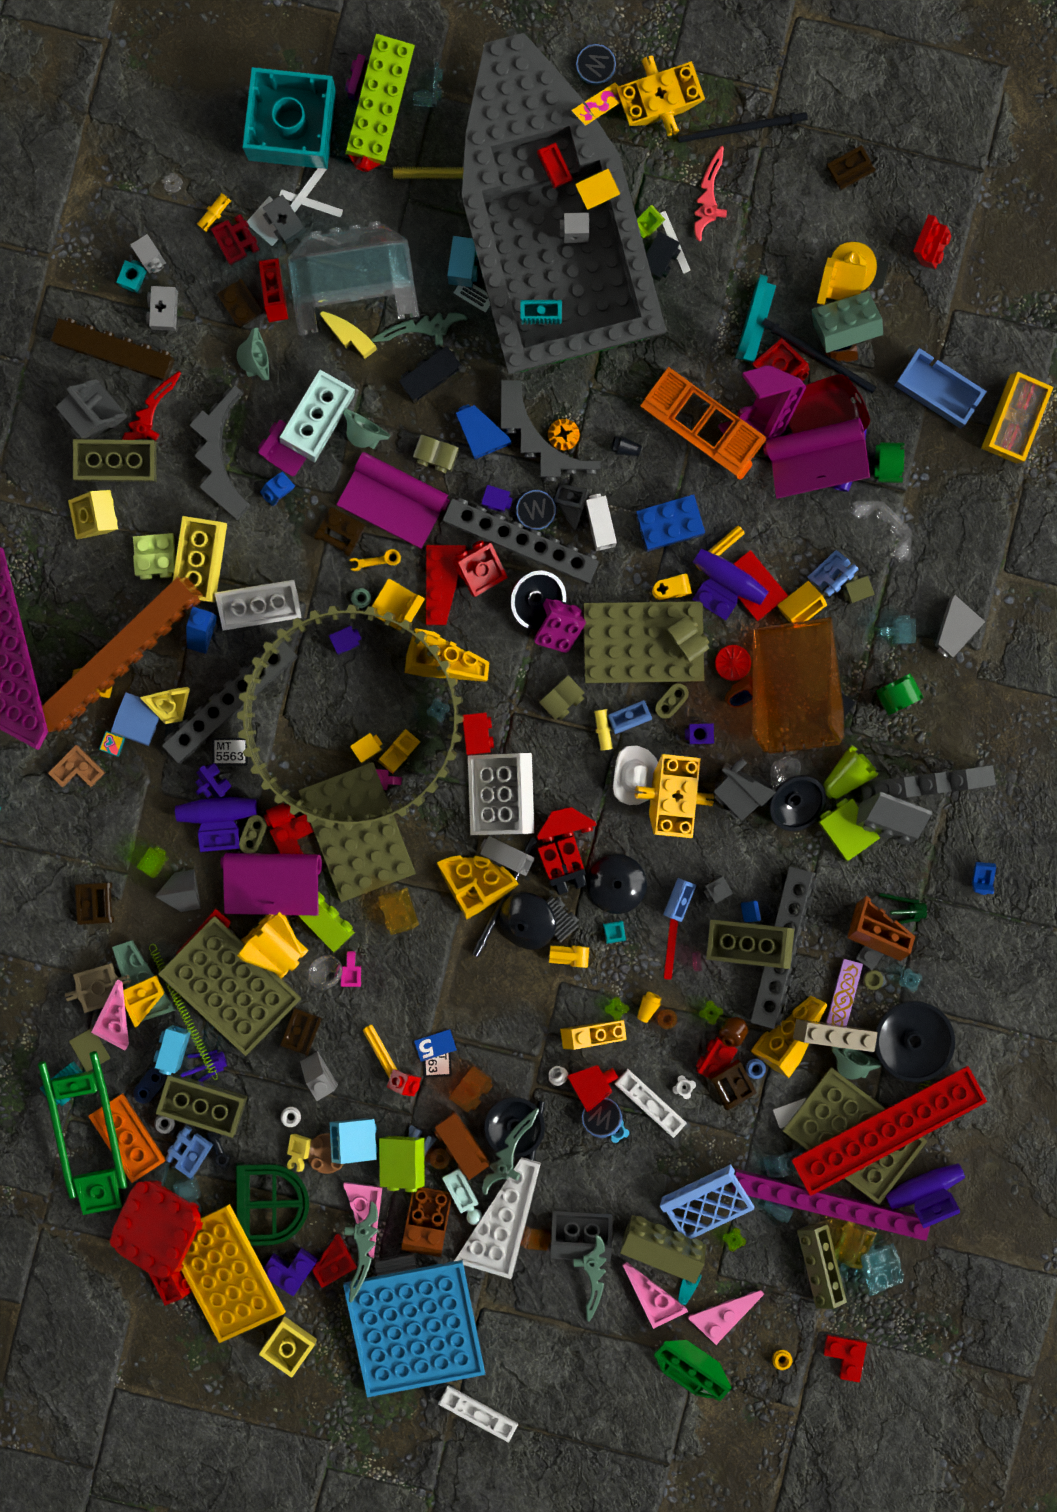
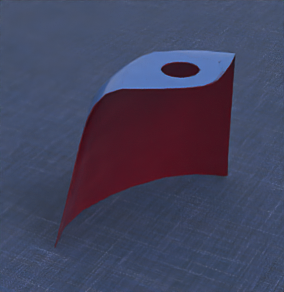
M834 375L806 385V389L788 424L793 433H798L860 418L865 431L870 424V417L861 394L849 378L844 375ZM855 392L860 397L862 404L857 399ZM852 397H854L856 403H852Z

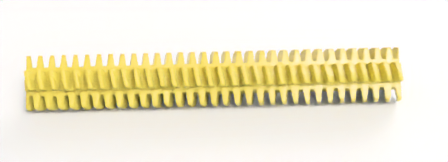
M393 167V179L394 177L395 179H399V177L400 179H404V177L405 179H411V177L412 179H416V177L417 179H421V177L422 179H426V177L427 179H431V177L432 179H436V177L437 179H441V177L442 179H463V167L462 169L460 167L459 169L458 167L457 169L455 167L454 169L453 167L452 169L451 167L449 169L448 167L447 169L446 167L444 169L443 167L442 169L441 167L439 169L438 167L437 169L436 167L434 169L433 167L432 169L431 167H427V169L426 167H422V169L421 167H417V169L416 167H412V169L411 167H407V169L406 167L405 169L403 167L402 169L401 167L396 169L395 167L394 169Z

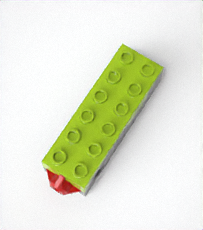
M380 34L375 35L344 156L352 161L356 169L364 172H369L376 167L383 168L415 47L413 44Z

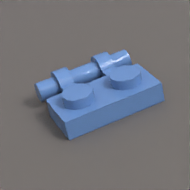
M835 550L808 576V579L820 590H823L828 585L829 587L824 592L830 597L834 592L837 593L841 589L840 586L847 580H851L854 577L853 574L859 569L855 564L846 568L851 564L850 561L839 551ZM840 573H842V575L839 576V577L834 581V579H835Z
M185 1126L177 1134V1140L174 1145L169 1147L165 1160L172 1163L174 1158L177 1159L178 1162L175 1168L191 1179L213 1144L198 1133L193 1138H190L189 1134L192 1128ZM183 1143L187 1146L184 1153L180 1151Z

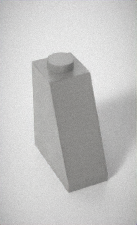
M956 595L949 599L935 644L938 648L937 652L944 658H953L985 623L981 617Z
M490 836L488 839L483 840L480 847L482 850L481 855L525 876L535 859Z
M318 1051L300 1061L306 1084L316 1101L336 1089L338 1084Z

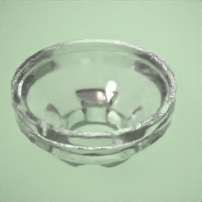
M787 756L772 764L770 779L774 788H777L786 779L800 774L801 765L799 760Z
M323 955L317 958L308 970L309 983L319 990H327L336 985L343 971L340 961L333 955ZM334 973L333 979L326 981L327 975Z

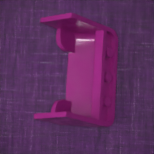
M770 365L743 372V378L754 391L757 398L752 406L742 407L738 411L737 416L763 434L766 440L779 437L785 431L806 389V385L800 378ZM733 421L718 425L723 435Z

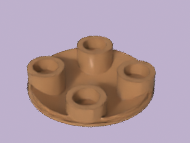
M330 1133L318 1135L311 1141L308 1161L314 1170L329 1174L342 1168L344 1164L331 1163Z

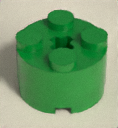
M880 442V445H876L875 460H879V463L874 468V479H877L878 482L903 483V477L899 476H902V472H904V443Z
M911 674L876 690L877 696L888 716L924 698Z

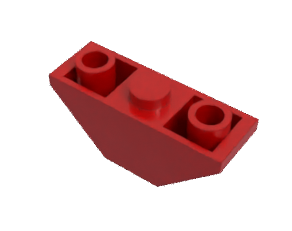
M569 807L551 812L537 837L538 840L542 839L544 843L553 841L554 836L562 835V838L573 836V831L581 830L582 833L593 831V826L597 825L589 817Z

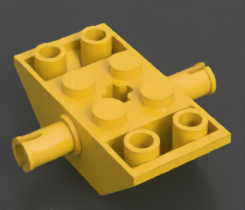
M648 56V60L647 57L641 60L647 77L618 86L616 89L629 126L649 125L662 120L667 136H672V133L677 134L679 132L674 116L684 113L705 100L692 61L658 72L654 57ZM657 94H662L664 96L663 99L657 96Z
M662 754L653 772L652 788L636 786L635 791L643 792L642 794L635 793L636 799H650L649 816L653 834L693 838L696 804L712 806L714 801L706 800V798L714 799L713 793L697 792L701 758Z

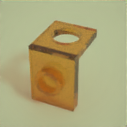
M525 1226L524 1239L521 1241L520 1246L526 1249L547 1251L551 1231L532 1229Z

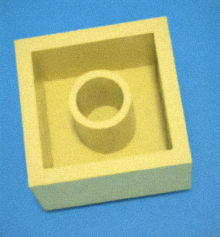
M284 1316L262 1347L259 1355L292 1378L315 1346L317 1339Z

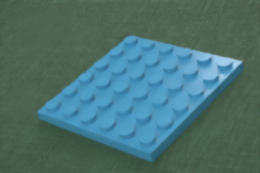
M463 1260L365 1278L359 1292L351 1303L349 1302L351 1281L344 1282L343 1286L367 1397L485 1375ZM359 1280L356 1281L353 1288H356Z

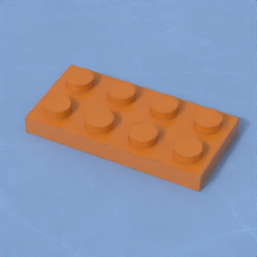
M122 1093L109 1103L124 1172L130 1182L133 1183L166 1160ZM101 1107L88 1117L111 1151L103 1108Z

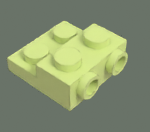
M174 534L134 536L133 559L135 576L140 577V580L152 579L154 575H160V578L172 577L176 562Z

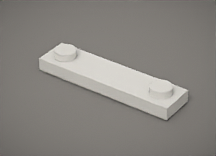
M628 1068L614 1083L673 1138L687 1124Z
M449 1385L438 1402V1405L508 1443L518 1426V1423Z

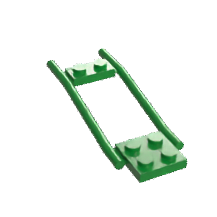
M97 1051L89 1053L94 1072L89 1071L50 1080L46 1062L38 1063L69 1198L78 1196L83 1215L122 1208L123 1201L119 1188L128 1187L107 1088ZM99 1091L115 1169L101 1170L72 1177L56 1100Z

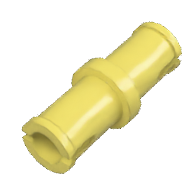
M607 709L594 711L597 725L595 731L598 733L600 751L613 749L610 731L612 730L608 724Z

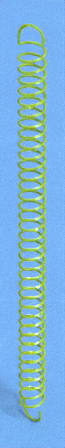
M172 987L168 988V989H169V992H171L170 995H173L172 998H173L176 994H178V993L172 994L175 990L170 991V990L172 989ZM175 997V998H173V999H174V1002H176L175 1005H178V1006H177V1009H179L178 1012H181L180 1015H183V1016H182V1019H184L183 1022H186V1023H185V1025H186L189 1021H191V1020L185 1021V1020H186L187 1018H189L190 1016L183 1018L186 1014H188V1013L182 1014V1013H183L184 1011H186L187 1009H185V1010H183V1011H180V1010H181L182 1008H184L185 1006L178 1008L181 1004H183V1003L177 1004V1003H178L179 1001H181L182 999H180V1000H178V1001H175V1000L178 998V997ZM187 1024V1025H188V1026H187V1029H189L188 1032H191V1033H190V1035H191L194 1031H196V1030L190 1031V1030H191L192 1028H194L195 1026L188 1028L191 1024ZM198 1033L192 1034V1035H193V1036H192V1039H194L193 1042H196V1043H195V1046H197L196 1049H200V1050H201L202 1048H204V1047L198 1048L199 1046L196 1045L198 1042L201 1041V1040L195 1041V1040H196L197 1038H199L200 1036H198V1037H196V1038H193V1037H194L195 1035H197Z

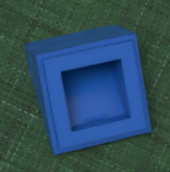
M756 900L741 903L744 922L761 920Z

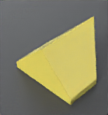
M188 687L171 689L140 698L165 724L183 721L190 689Z

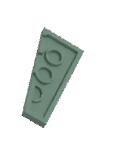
M133 940L112 947L121 976H130V978L123 981L131 979V983L124 984L125 988L155 976ZM166 993L163 994L142 1021L176 1010Z

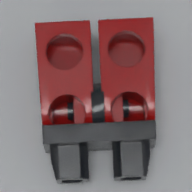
M574 835L557 841L563 860H560L555 842L537 847L551 885L554 886L558 895L568 892L565 882L572 879L576 889L586 886L584 877L586 873Z

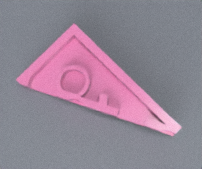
M117 980L91 1033L126 1050L129 1040L122 981Z
M344 1182V1189L349 1198L356 1223L362 1222L368 1216L371 1201L377 1206L379 1220L382 1187ZM378 1220L371 1227L378 1228ZM377 1233L370 1238V1241L376 1243ZM375 1246L368 1252V1255L374 1258Z
M628 1262L622 1264L653 1329L688 1312L684 1305H681L675 1298Z
M759 1290L747 1293V1295L725 1301L718 1306L706 1308V1310L696 1314L692 1313L688 1316V1319L717 1345L764 1295V1292Z

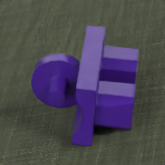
M215 763L207 767L202 766L197 771V775L200 777L195 782L199 787L196 791L197 795L204 793L207 798L211 795L215 798H223L230 789L231 785L227 779L224 778L217 783L213 778L220 773Z

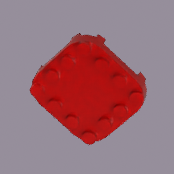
M156 1180L138 1182L130 1191L113 1227L110 1245L121 1256L149 1274L158 1278L172 1276L180 1272L184 1267L182 1262L197 1231L202 1229L203 1222H201L200 1213L197 1209L199 1206L194 1202H188L161 1185L162 1182Z

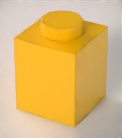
M369 733L350 747L359 761L363 763L382 751L380 746L383 743L377 734L373 736Z

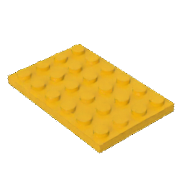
M230 1204L202 1217V1229L197 1231L182 1262L184 1267L181 1271L218 1342L221 1343L277 1318L286 1311Z

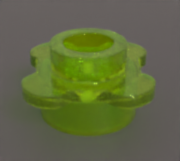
M614 997L610 1005L605 1007V1012L610 1013L615 1021H620L621 1016L629 1011L628 1005L623 1004L619 997Z
M707 1001L705 1008L700 1010L699 1015L701 1018L707 1019L709 1024L713 1025L718 1017L723 1014V1009L715 1006L713 1001Z
M733 1228L732 1232L725 1233L722 1237L723 1241L727 1242L728 1249L732 1252L746 1244V1239L741 1236L739 1228Z

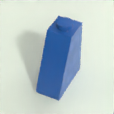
M469 404L464 405L458 409L459 412H456L457 419L474 459L511 445L510 438L475 405L471 407Z
M192 606L186 625L188 649L204 654L207 653L217 622V615Z

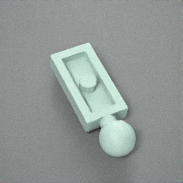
M458 1168L443 1176L442 1179L460 1213L467 1210V1221L471 1225H477L482 1219V1213L475 1209L474 1206L478 1205L479 1202L464 1174Z

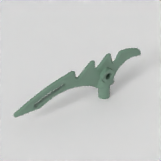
M438 313L429 321V316L425 315L416 325L410 319L386 329L373 337L371 341H389L404 333L419 332L435 336V346H442L443 335H446L450 325L456 321L467 320L468 318L461 313H448L445 320H443L441 313ZM406 327L405 329L397 331L384 338V336L389 334L390 332Z
M538 1108L528 1114L505 1139L508 1147L496 1153L500 1160L490 1164V1168L494 1173L486 1174L483 1182L484 1195H487L490 1186L497 1180H507L510 1177L517 1181L520 1178L521 1174L513 1170L514 1151L521 1136L532 1127L539 1112ZM530 1120V1122L514 1138V1136L521 1129V1127Z
M373 1201L370 1202V1211L365 1220L355 1224V1228L345 1227V1235L354 1236L359 1256L357 1271L350 1283V1303L353 1302L370 1267L372 1258L366 1256V1254L376 1244L374 1241H370V1238L378 1232L377 1228L371 1227L378 1220L377 1206ZM362 1265H364V1269L360 1277V1280L356 1288H353L360 1274Z
M598 1235L595 1236L596 1244L593 1251L588 1255H584V1259H574V1267H584L591 1283V1294L586 1304V1320L588 1322L597 1309L604 1283L598 1282V1280L606 1272L605 1269H599L606 1262V1258L599 1257L600 1254L605 1252V1246L602 1238ZM597 1290L595 1302L592 1306V1309H589L592 1304L595 1291Z

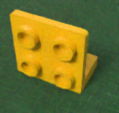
M828 258L817 303L825 305L827 298L842 300L861 294L867 267Z
M388 579L371 607L377 608L378 614L382 616L387 611L395 614L396 621L400 623L404 620L412 622L425 598ZM377 617L378 619L382 620L383 622L386 621V619H383V618H381V617ZM394 622L390 623V626L397 629L398 631L402 629V627Z

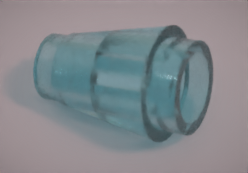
M767 1201L763 1208L781 1223L785 1222L787 1224L794 1211L790 1206Z

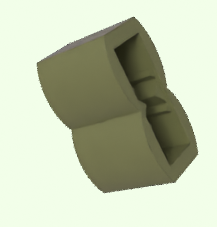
M421 435L413 458L417 460L416 464L427 467L432 465L435 466L436 471L446 474L447 471L452 472L459 448Z
M684 616L665 630L684 659L689 663L710 648L708 647L709 640L703 633L700 635L696 629L698 624L693 617Z
M568 675L539 703L555 720L558 717L562 720L570 713L567 709L572 704L577 706L584 700L582 695L585 692Z

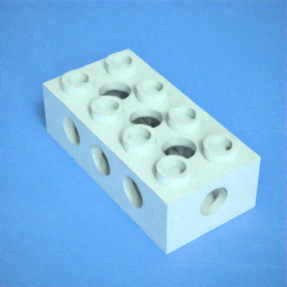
M319 370L282 432L280 443L315 463L343 416L345 408L348 407L353 399L355 389ZM324 397H330L332 401L325 402L322 399ZM316 413L322 415L320 419H315L312 416ZM305 430L312 432L310 436H305L302 433Z

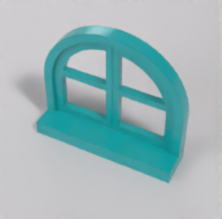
M762 274L759 275L735 355V358L751 363L756 359L764 331V326L761 323L768 317L776 285L767 283L768 276Z

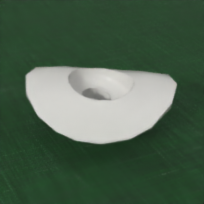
M637 745L626 746L619 752L615 766L613 790L615 797L620 802L627 805H639L650 800L635 798V793H643L635 791L636 786L652 788L653 772L658 761L648 749Z

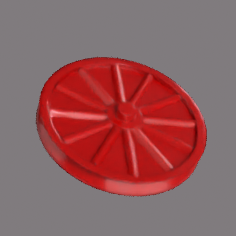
M729 645L718 652L715 659V667L722 678L729 681H737L748 674L751 667V658L748 652L741 646Z

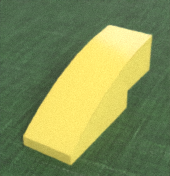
M324 311L320 313L321 318L345 348L353 344L364 359L377 350L376 345L362 331L348 321Z

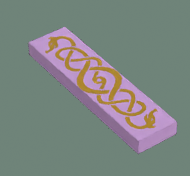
M847 959L842 960L826 1023L847 1026L863 967L862 963Z

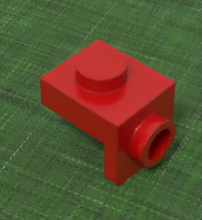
M393 1069L387 1088L401 1095L414 1097L419 1089L421 1077Z

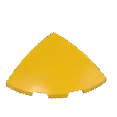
M459 855L437 862L466 920L489 907L518 886V882L503 866L499 867L491 863L489 859L484 857L463 858Z

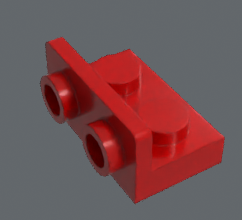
M716 1037L715 1040L711 1039L706 1047L708 1050L705 1057L701 1056L696 1064L698 1067L696 1071L708 1078L710 1073L719 1071L729 1065L738 1049L724 1045L719 1037Z
M182 1271L165 1278H158L149 1274L165 1306L183 1299L192 1292Z

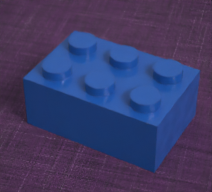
M694 494L645 508L635 513L646 552L705 534Z

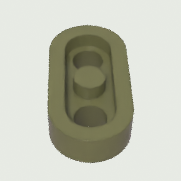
M683 684L671 686L655 706L656 714L663 719L673 716L688 698L689 692L687 687ZM676 690H680L682 692V696L680 698H677L674 695ZM667 705L669 708L668 712H662L661 707Z
M255 815L248 819L239 841V847L242 852L255 853L259 849L267 829V822L262 816ZM256 821L260 822L261 827L259 829L254 828V823ZM248 840L253 841V847L249 848L247 846Z

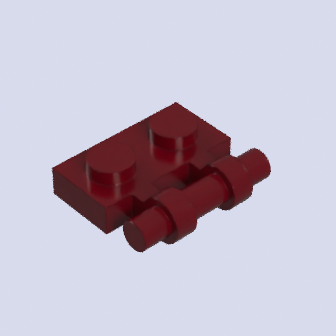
M241 214L234 217L237 222L234 226H231L229 220H226L211 228L230 265L247 257L244 249L250 247L252 253L260 250L256 237L252 236L247 220L243 219ZM242 232L246 240L240 242L236 233Z

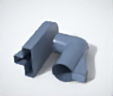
M410 1125L409 1137L421 1136L423 1131ZM429 1135L424 1143V1158L431 1146L438 1140L433 1135Z

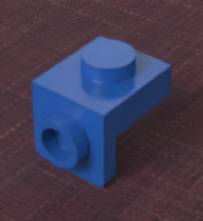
M282 471L265 483L260 493L265 501L275 506L282 497L295 488V485Z
M975 862L971 882L974 892L981 895L994 894L993 882L996 864Z

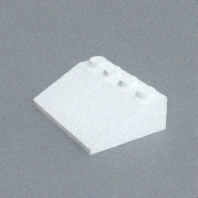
M532 753L468 756L470 835L534 833Z

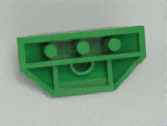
M688 1340L665 1341L654 1353L662 1373L696 1396L714 1398L717 1401H721L731 1390V1385L720 1362Z

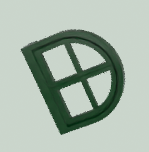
M236 1163V1217L251 1246L275 1245L293 1237L305 1223L309 1211L308 1192L300 1177L291 1169L279 1164ZM272 1174V1200L250 1201V1175ZM276 1175L285 1178L294 1186L298 1199L276 1200ZM298 1207L297 1214L292 1223L284 1230L276 1233V1208ZM272 1208V1234L250 1235V1209Z

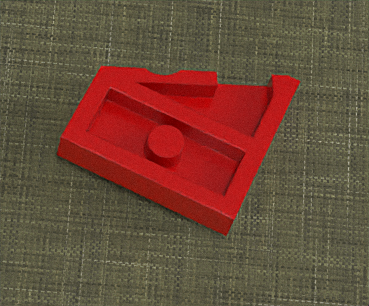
M340 1234L335 1235L334 1240L312 1270L321 1288L357 1268Z

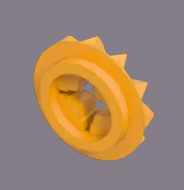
M566 418L558 419L551 424L548 430V439L554 448L565 451L573 448L578 443L580 433L575 422ZM561 427L565 432H570L567 435V442H565L563 437H555L561 433Z

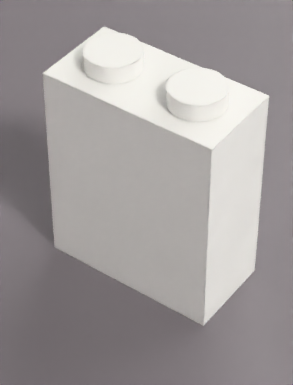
M601 494L591 495L589 500H586L585 506L595 550L600 551L613 548L617 542L606 496L601 497Z

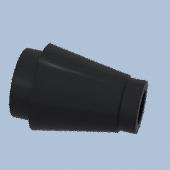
M621 435L619 437L615 436L611 445V451L615 452V455L639 457L642 445Z

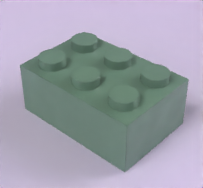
M869 291L812 309L813 326L826 353L883 335L882 317Z

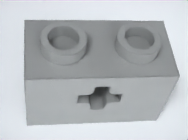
M564 213V220H560V237H564V243L588 242L589 213Z
M148 234L130 244L149 274L152 272L157 273L163 269V265L166 262Z
M151 286V292H148L147 302L150 304V312H147L146 315L147 324H149L152 330L176 331L177 289L175 287ZM164 305L166 309H162V312H160L158 308Z

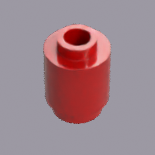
M282 803L267 809V814L264 815L267 825H272L273 828L291 822V819L295 818V815L290 813L291 806Z

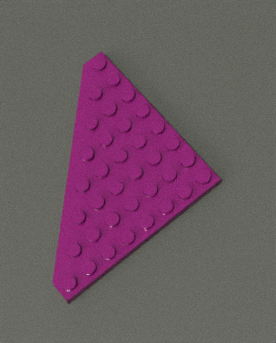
M0 547V730L39 750L48 733L4 549Z

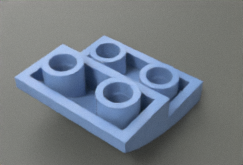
M126 692L111 733L149 746L159 717L140 697Z

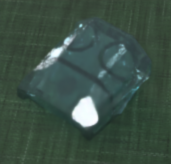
M894 1243L861 1255L869 1296L903 1283L904 1274L901 1270V1261Z

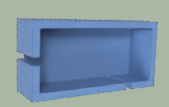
M919 348L894 386L961 429L967 423L987 391L939 360L933 366H930L929 364L933 361L934 357Z

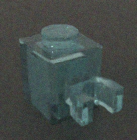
M910 615L898 616V619L892 621L893 628H879V637L893 636V644L916 643V619H910Z
M196 1176L191 1179L186 1178L177 1181L173 1185L175 1194L188 1202L197 1204L199 1206L197 1209L201 1212V1205L196 1201L201 1196Z

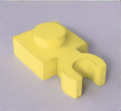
M298 1134L290 1135L287 1154L292 1155V1158L287 1163L288 1169L294 1168L296 1163V1171H303V1160L308 1159L310 1138Z

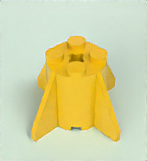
M278 912L276 915H266L258 923L260 925L255 929L253 928L247 936L241 939L244 946L237 956L242 961L274 972L281 979L289 970L293 971L300 962L297 960L302 958L308 952V949L296 938L286 916Z

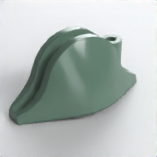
M253 328L247 340L237 350V361L240 367L246 371L248 377L258 375L262 380H269V362L266 347L258 328Z
M345 408L343 414L347 420L346 433L348 440L354 446L361 448L369 446L375 449L380 440H387L391 436L372 421Z
M832 1046V1052L837 1057L838 1072L846 1079L866 1078L869 1071L881 1067L880 1061L862 1051Z

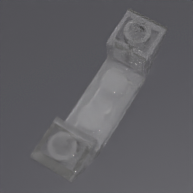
M855 501L849 506L852 509L851 513L857 519L861 518L862 520H865L876 510L877 517L882 522L887 521L891 526L890 530L896 536L902 537L892 548L894 557L898 561H904L905 563L911 559V529L883 501Z

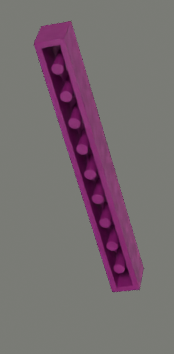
M734 1168V1175L747 1196L927 1241L930 1226L923 1229L916 1214L897 1209L891 1210L889 1207L822 1190L809 1196L803 1185ZM730 1182L729 1188L731 1192H735L736 1187Z

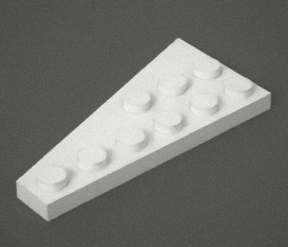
M521 1157L513 1169L521 1174L520 1178L517 1181L510 1177L506 1180L454 1261L463 1260L465 1266L509 1279L512 1278L541 1162Z

